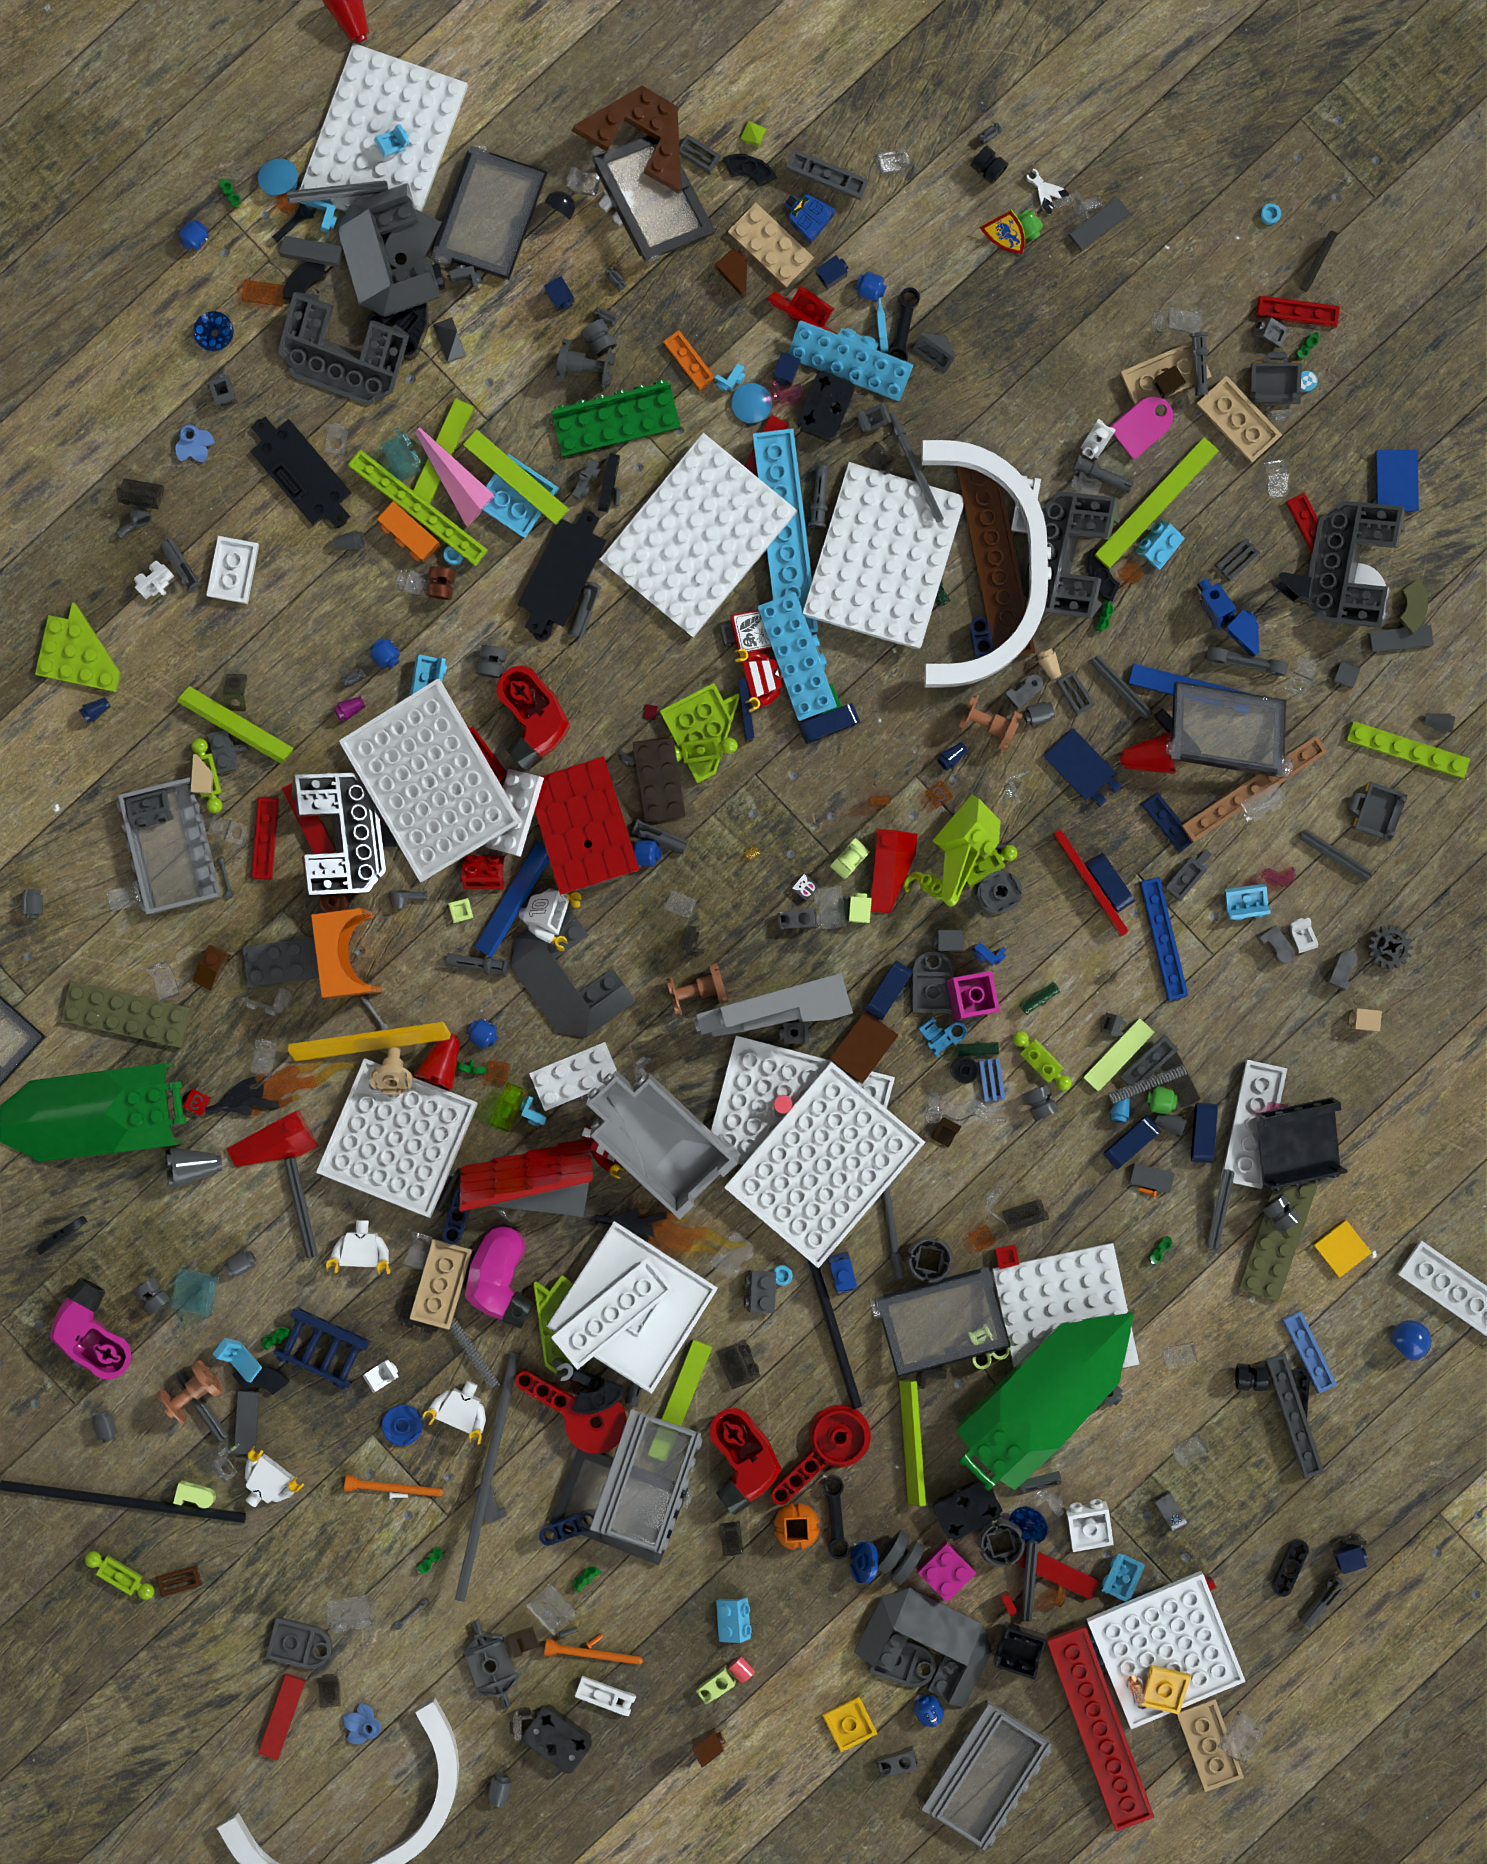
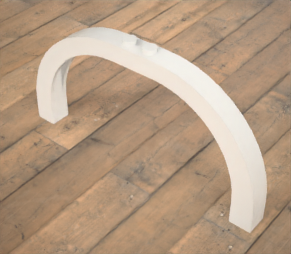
M922 440L921 465L966 467L990 477L1013 498L1023 516L1028 533L1029 597L1024 617L1016 631L999 648L981 658L963 663L925 664L924 688L957 687L972 684L996 674L1009 665L1027 646L1041 621L1046 605L1048 579H1051V567H1048V559H1051V547H1047L1046 525L1038 499L1023 476L1006 460L991 451L970 443L949 440Z
M436 1698L421 1705L415 1712L433 1745L438 1764V1788L433 1807L424 1822L414 1833L365 1864L407 1863L424 1850L436 1837L450 1812L458 1785L459 1756L452 1728ZM239 1812L222 1821L217 1827L227 1847L240 1864H280L265 1853L256 1843Z

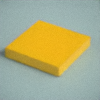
M1347 1220L1341 1222L1313 1244L1338 1278L1372 1253Z
M1150 1665L1139 1699L1140 1706L1179 1715L1191 1675Z
M859 1695L822 1713L840 1752L878 1734Z

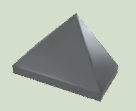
M451 317L433 324L447 363L465 357L466 353L453 318Z
M922 333L912 349L945 373L956 357L947 336Z

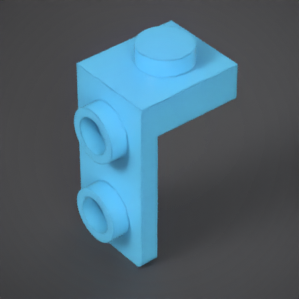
M325 199L299 202L325 211L320 229L321 232L328 234L329 228L334 229L337 217L333 215L336 206L332 205L331 201Z
M224 1338L213 1352L216 1359L230 1362L247 1382L251 1383L262 1369V1366L240 1341Z

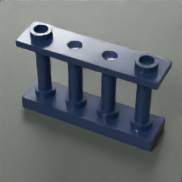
M299 1307L294 1308L291 1317L295 1318L293 1329L283 1350L277 1348L273 1354L277 1355V1359L281 1362L288 1363L290 1361L333 1381V1385L340 1389L349 1388L352 1382L347 1380V1376L358 1352H361L362 1349L367 1350L371 1341ZM309 1324L313 1326L314 1332L302 1358L290 1354L302 1327ZM326 1332L332 1335L331 1338L333 1340L321 1366L318 1367L309 1361L321 1334ZM345 1341L351 1344V1350L338 1376L329 1372L328 1368L339 1344Z

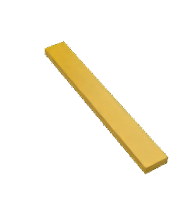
M444 1022L292 1043L288 1044V1051L295 1061L448 1040L451 1033Z

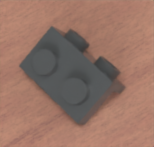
M748 1270V1275H745L747 1295L744 1296V1308H747V1311L750 1313H775L776 1272Z

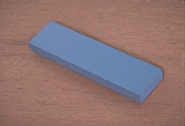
M1299 1310L1282 1318L1305 1369L1309 1372L1310 1379L1317 1393L1320 1394L1337 1386L1302 1311Z

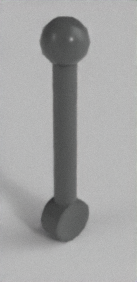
M220 856L217 862L222 869L227 889L226 897L232 898L234 897V892L230 888L224 865L225 858Z
M423 1598L421 1603L401 1621H396L394 1628L400 1630L410 1617L423 1606H428V1599Z

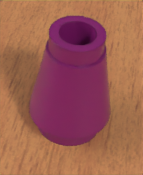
M359 696L338 702L333 708L341 722L343 720L347 721L365 708V704Z

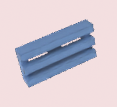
M1000 1059L979 1061L984 1102L1005 1099ZM992 1063L996 1064L1000 1092L998 1096L996 1095ZM984 1064H988L992 1091L991 1097H988Z

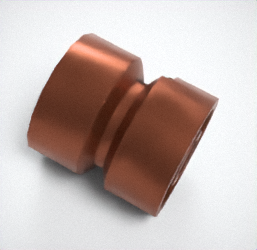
M431 566L428 576L431 583L427 584L425 595L435 599L452 600L453 588L451 584L455 582L456 571ZM437 580H444L445 584L437 583Z
M347 894L321 895L319 904L322 911L327 913L348 910L350 901Z

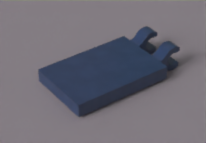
M1074 728L1044 755L1047 762L1085 801L1090 797L1099 807L1107 801L1097 791L1104 783L1114 793L1122 787L1111 777L1116 772Z

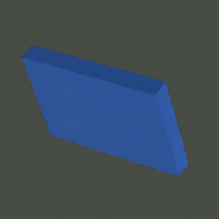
M1376 450V504L1403 506L1404 512L1419 511L1418 450Z

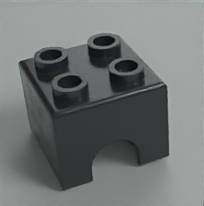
M1005 1621L993 1659L995 1667L1035 1680L1040 1655L1045 1650L1047 1643L1045 1634Z

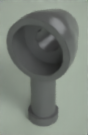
M141 505L133 506L129 510L131 521L116 530L117 535L121 539L134 528L143 527L151 521V514Z
M389 891L392 908L396 909L405 908L408 900L427 901L428 898L427 891Z

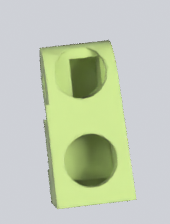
M181 1481L178 1483L173 1503L182 1505L185 1501L196 1503L201 1508H208L215 1502L216 1493L211 1488Z
M725 1665L715 1675L703 1682L696 1689V1692L703 1702L708 1704L734 1687L737 1679L729 1671L728 1666Z

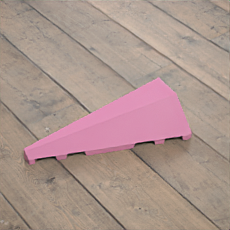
M419 427L415 434L464 524L468 527L492 501L494 494Z

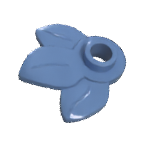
M185 425L179 433L180 440L176 444V455L181 462L191 456L196 461L204 463L208 456L206 446L214 444V438L206 430H198L194 425ZM189 432L194 434L191 439L187 438Z
M360 1703L357 1713H348L342 1717L344 1726L350 1731L347 1741L352 1744H363L367 1739H373L380 1734L381 1724L374 1718L373 1710L367 1704ZM368 1725L372 1727V1732L368 1730Z

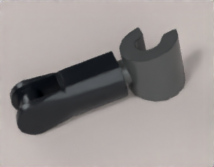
M556 1358L551 1362V1365L557 1370H562L557 1372L555 1376L560 1381L569 1380L594 1391L600 1388L602 1382H605L599 1376L580 1369L577 1370L563 1358ZM591 1379H594L592 1385H590Z

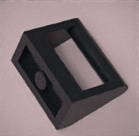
M1281 572L1272 580V585L1292 602L1301 604L1309 597L1312 577Z

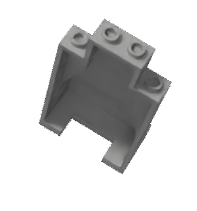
M842 973L696 1014L697 1019H694L697 1032L701 1031L702 1035L712 1032L713 1036H720L797 1019L799 1021H827L852 1014L853 1012Z
M616 1070L613 1074H607L602 1080L603 1084L598 1089L596 1087L593 1088L587 1095V1105L602 1118L601 1120L598 1118L591 1125L590 1136L678 1219H681L694 1206V1199L718 1175L721 1174L724 1177L738 1164V1151L721 1134L718 1136L713 1134L650 1073L645 1077L642 1075L638 1078L634 1087Z

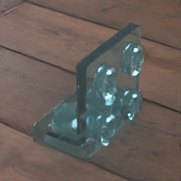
M396 428L395 431L398 436L381 444V447L397 479L403 481L421 472L419 465L422 463L415 450H410V447L413 445L406 432H401L399 428Z
M183 1268L178 1269L171 1308L200 1314L199 1317L203 1318L212 1316L219 1275Z

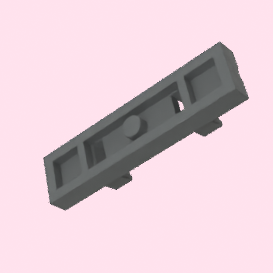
M793 149L786 166L787 171L860 201L869 182L866 178L796 149Z

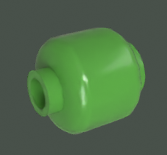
M1026 209L1016 215L1023 226L1025 239L1029 238L1032 241L1041 235L1039 231L1043 228V223L1034 210L1029 211V209Z
M1157 1086L1151 1092H1147L1145 1102L1149 1104L1151 1112L1167 1115L1175 1110L1177 1095L1174 1094L1171 1088Z

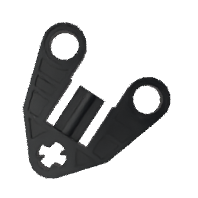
M428 303L422 304L421 307L416 306L407 309L395 323L402 330L406 331L414 319L417 318L406 332L409 335L407 345L414 346L412 352L404 353L403 357L407 360H413L418 356L429 329ZM403 311L387 317L373 312L367 318V325L369 327L372 320H381L382 324L390 327Z

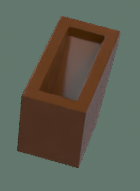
M733 247L716 263V270L744 298L747 285L746 260L748 259L741 250L737 252Z
M208 945L198 963L193 982L211 991L231 955L213 945Z
M715 1728L693 1739L692 1750L701 1767L706 1766L724 1751L726 1741L722 1733H717Z

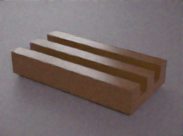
M197 1565L156 1576L161 1597L203 1585ZM193 1571L192 1575L162 1582L163 1579ZM192 1579H195L196 1581L194 1583L187 1584L184 1586L176 1587L166 1591L164 1590V1587L174 1585Z

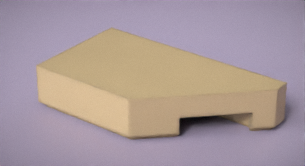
M193 754L191 792L212 794L214 773L197 754Z

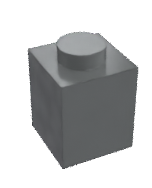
M938 930L937 935L933 936L934 947H937V951H963V930Z

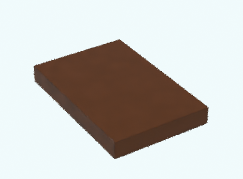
M865 1011L829 1061L863 1084L896 1040L898 1034Z

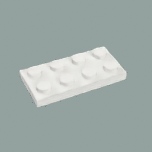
M508 769L503 790L522 822L486 843L485 847L521 857L544 780L543 777Z
M606 1042L529 1074L544 1111H547L588 1094L595 1087L598 1089L603 1084L602 1080L609 1073L613 1074L617 1069Z

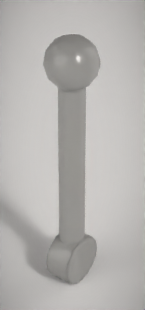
M361 996L362 1002L380 1024V1029L388 1030V1025L382 1022L366 996Z

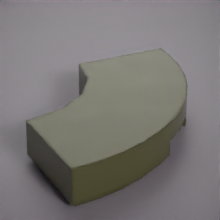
M1419 578L1401 592L1405 598L1406 608L1399 620L1411 635L1419 629L1428 610L1427 593Z

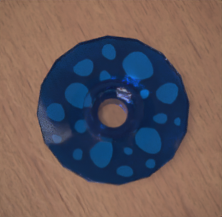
M206 312L194 324V339L200 347L207 351L223 350L233 339V324L221 312ZM218 330V335L212 336V331Z
M1023 1506L1018 1507L1011 1513L1009 1521H1012L1021 1529L1023 1533L1021 1538L1025 1540V1543L1029 1540L1040 1543L1046 1538L1048 1524L1039 1511Z

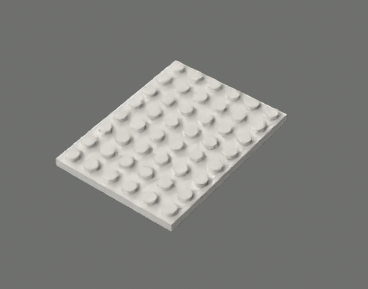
M353 43L299 190L383 180L387 181L388 189L408 183L415 208L422 212L468 88V83ZM401 124L409 136L408 145L404 151L383 158L374 142L375 137L393 131L396 125ZM375 194L326 200L331 201L332 205L336 206L335 209L346 213L352 202Z
M703 433L599 560L694 638L798 511Z
M849 462L804 607V616L920 650L963 509V496L929 486L944 518L943 521L937 523L918 482Z
M440 679L431 682L339 740L420 883L522 822Z
M736 1036L711 1132L717 1136L721 1134L738 1151V1164L743 1165L787 1114L776 1111L774 1107L776 1097L779 1095L789 1096L793 1107L831 1061ZM871 1072L864 1083L861 1084L848 1075L887 1109L895 1077Z
M830 1062L724 1188L819 1268L925 1144V1141L834 1063Z

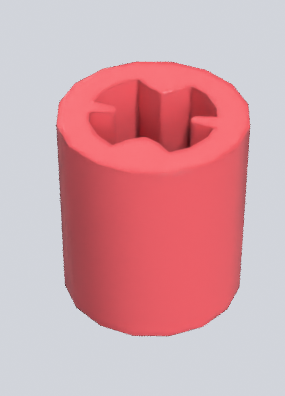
M787 1095L777 1096L774 1101L776 1111L782 1114L789 1112L792 1108L791 1098Z
M742 1656L736 1658L728 1666L729 1671L741 1684L745 1683L755 1673Z

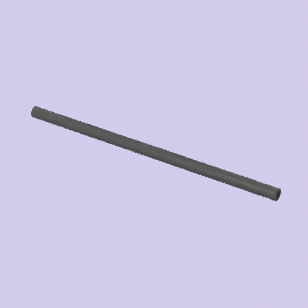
M510 1353L456 1591L455 1600L465 1602L520 1357V1355Z

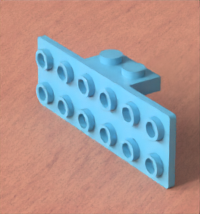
M802 320L798 323L788 351L789 355L801 359V363L820 371H827L842 379L849 380L855 385L896 401L901 400L913 368V364L878 351L879 342H876L870 336H861L849 328H841L837 335Z
M793 592L759 605L758 610L798 720L801 721L836 708L837 705L824 672L826 671L825 665H827L826 658L823 653L820 654L818 646H820V641L817 634L813 635L809 630L797 594Z

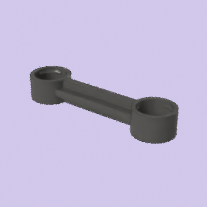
M1208 647L1206 660L1211 662L1228 663L1266 671V673L1277 676H1286L1289 664L1280 660H1268L1234 653L1219 647Z

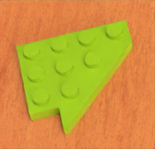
M712 683L660 710V713L680 748V743L719 736L722 743L728 737L740 694L737 693L723 701L715 683ZM721 758L687 763L697 784L716 775Z

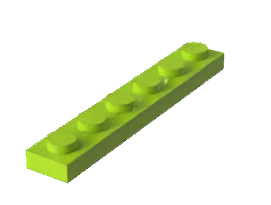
M1355 721L1351 723L1346 739L1347 742L1461 779L1465 778L1470 758Z

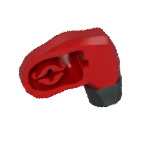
M521 665L511 667L501 675L498 680L496 693L499 700L514 713L517 720L524 727L522 735H518L506 751L527 772L560 744L571 726L554 693L531 668Z
M729 1408L721 1411L714 1417L711 1422L709 1435L712 1443L726 1456L729 1464L735 1470L733 1477L730 1476L716 1491V1494L726 1508L736 1515L753 1504L752 1500L762 1495L773 1484L781 1471V1465L769 1439L753 1422L752 1418L741 1409Z

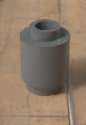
M1041 702L1026 707L1023 716L1026 724L1029 723L1031 726H1036L1055 718V711L1051 702Z
M24 890V895H22V915H26V919H39V915H43V895H41V890Z
M244 1249L227 1259L224 1267L231 1278L234 1276L238 1277L255 1267L254 1262H256V1258L251 1251Z
M107 1410L93 1415L94 1421H92L97 1439H102L103 1443L115 1439L114 1435L118 1432L112 1414L110 1415Z
M498 1773L496 1776H492L487 1796L490 1805L503 1807L505 1802L508 1801L512 1783L508 1775Z

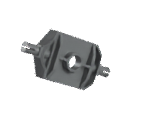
M480 1620L473 1621L471 1624L475 1635L463 1652L478 1692L485 1696H497L501 1701L503 1709L508 1708L511 1704L507 1691L515 1684L519 1676L515 1672L503 1640V1634L484 1632ZM488 1660L494 1661L496 1669L488 1671L485 1668V1662Z

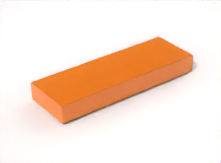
M679 330L663 341L664 346L699 391L714 381L715 376Z

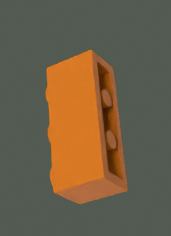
M394 501L377 518L380 523L378 527L387 535L389 533L396 537L394 541L401 548L406 546L410 550L409 555L417 562L421 560L425 563L441 546L431 534Z

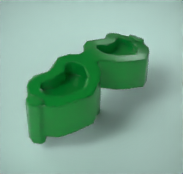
M221 179L219 184L221 190H223L225 196H228V201L232 207L238 209L241 205L240 196L233 193L231 182Z
M1318 332L1311 333L1309 338L1305 340V345H1302L1296 351L1297 359H1304L1309 356V348L1319 343L1320 337Z
M1103 600L1102 614L1097 613V617L1100 618L1094 630L1104 631L1109 627V617L1114 612L1111 601Z
M457 1060L456 1068L468 1073L486 1074L488 1065H485V1067H473L474 1060H470L469 1066Z
M1162 1237L1161 1241L1157 1244V1248L1153 1249L1152 1254L1149 1255L1150 1263L1157 1264L1162 1261V1253L1169 1250L1172 1246L1171 1237Z
M279 1327L273 1335L269 1334L264 1337L261 1346L267 1351L276 1342L280 1345L282 1343L281 1340L288 1338L291 1331L286 1327Z
M435 1547L429 1553V1557L424 1558L422 1563H419V1574L429 1572L432 1561L441 1560V1547Z
M594 1566L587 1567L583 1576H578L574 1579L573 1590L577 1593L581 1592L587 1583L592 1584L591 1580L598 1576L601 1570Z

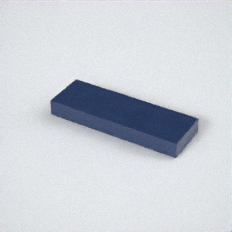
M741 678L738 679L746 742L754 741L752 715L749 712L751 709L750 703H745L749 700L747 679Z
M1158 792L1141 805L1179 853L1192 844L1181 827L1183 825L1182 821Z

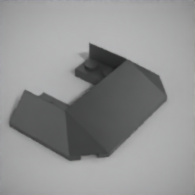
M408 183L352 202L337 228L359 305L383 317L441 298L429 257L392 270L382 235L419 222Z
M294 292L278 349L281 357L285 359L289 367L288 370L291 376L366 405L392 394L409 335L396 324L393 327H389L372 320L368 327L362 352L359 353L325 340L334 305L320 301V295Z
M1058 491L1052 496L1051 500L1044 505H1040L1046 525L1047 547H1051V559H1048V567H1051V579H1048L1044 612L1092 619L1102 605L1097 600L1101 579L1070 574L1078 536L1110 540L1113 523L1119 524L1117 498ZM1029 544L1021 576L1023 592L1027 600L1029 597Z
M1342 501L1330 513L1319 518L1308 577H1312L1309 597L1306 599V602L1320 621L1382 628L1390 613L1386 609L1390 588L1354 582L1361 545L1398 548L1400 532L1405 533L1403 506Z
M355 773L294 775L291 801L296 802L297 817L332 815L336 853L302 856L304 877L300 882L307 896L368 893L385 873L386 868L379 811L360 777Z
M567 907L559 934L554 935V937L564 936L567 939L568 944L564 942L558 944L563 946L565 951L557 950L553 942L548 943L539 939L528 928L515 937L510 967L558 1033L588 1037L633 1005L636 1000L613 968L580 992L577 990L556 959L589 935L570 908Z
M911 1587L881 1596L854 1653L874 1667L878 1665L892 1672L908 1638L918 1641L944 1654L927 1687L928 1691L946 1699L948 1704L965 1707L992 1653L983 1623Z

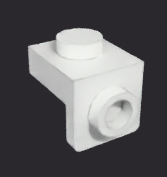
M1300 918L1290 924V934L1298 953L1318 948V941L1312 930L1310 918Z
M386 1360L362 1376L374 1393L398 1378V1371L392 1362Z

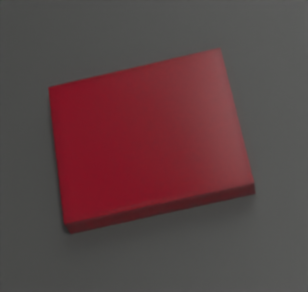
M646 704L643 718L655 720L658 706Z

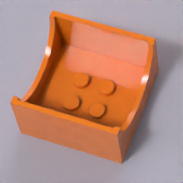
M363 908L312 914L322 998L337 999L382 993L381 986L368 985L355 974L348 952L349 941L353 931L364 920L373 918L372 912Z

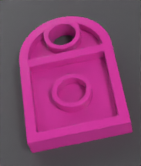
M1148 396L1138 401L1109 427L1115 429L1114 437L1129 456L1135 460L1169 430L1173 422V411L1166 400L1156 396ZM1162 404L1165 407V412L1162 416H1157L1155 408Z

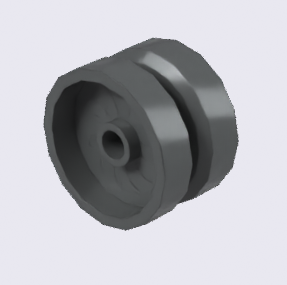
M901 1530L893 1536L882 1552L878 1565V1571L883 1574H887L892 1570L891 1580L899 1585L914 1570L925 1549L917 1541H913L908 1545L909 1535Z

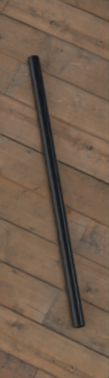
M807 1259L852 1409L860 1408L862 1403L821 1269Z
M4 1480L0 1482V1491L245 1523L246 1513L201 1508L183 1504L177 1505L169 1502Z

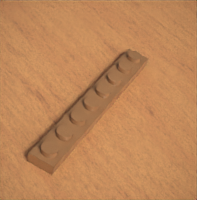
M1317 735L1284 756L1282 759V778L1257 774L1188 820L1181 827L1191 842H1195L1326 754V748Z

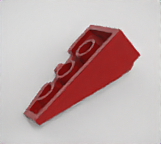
M877 829L870 912L891 913L916 855V833Z
M297 1110L228 1147L227 1151L234 1165L238 1167L301 1156L318 1147L300 1110Z

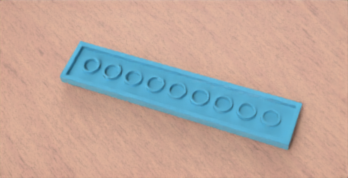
M785 429L753 433L758 478L798 511L767 548L773 600L795 592L804 611L812 584L794 430ZM805 616L809 630L812 633L818 632L817 620Z

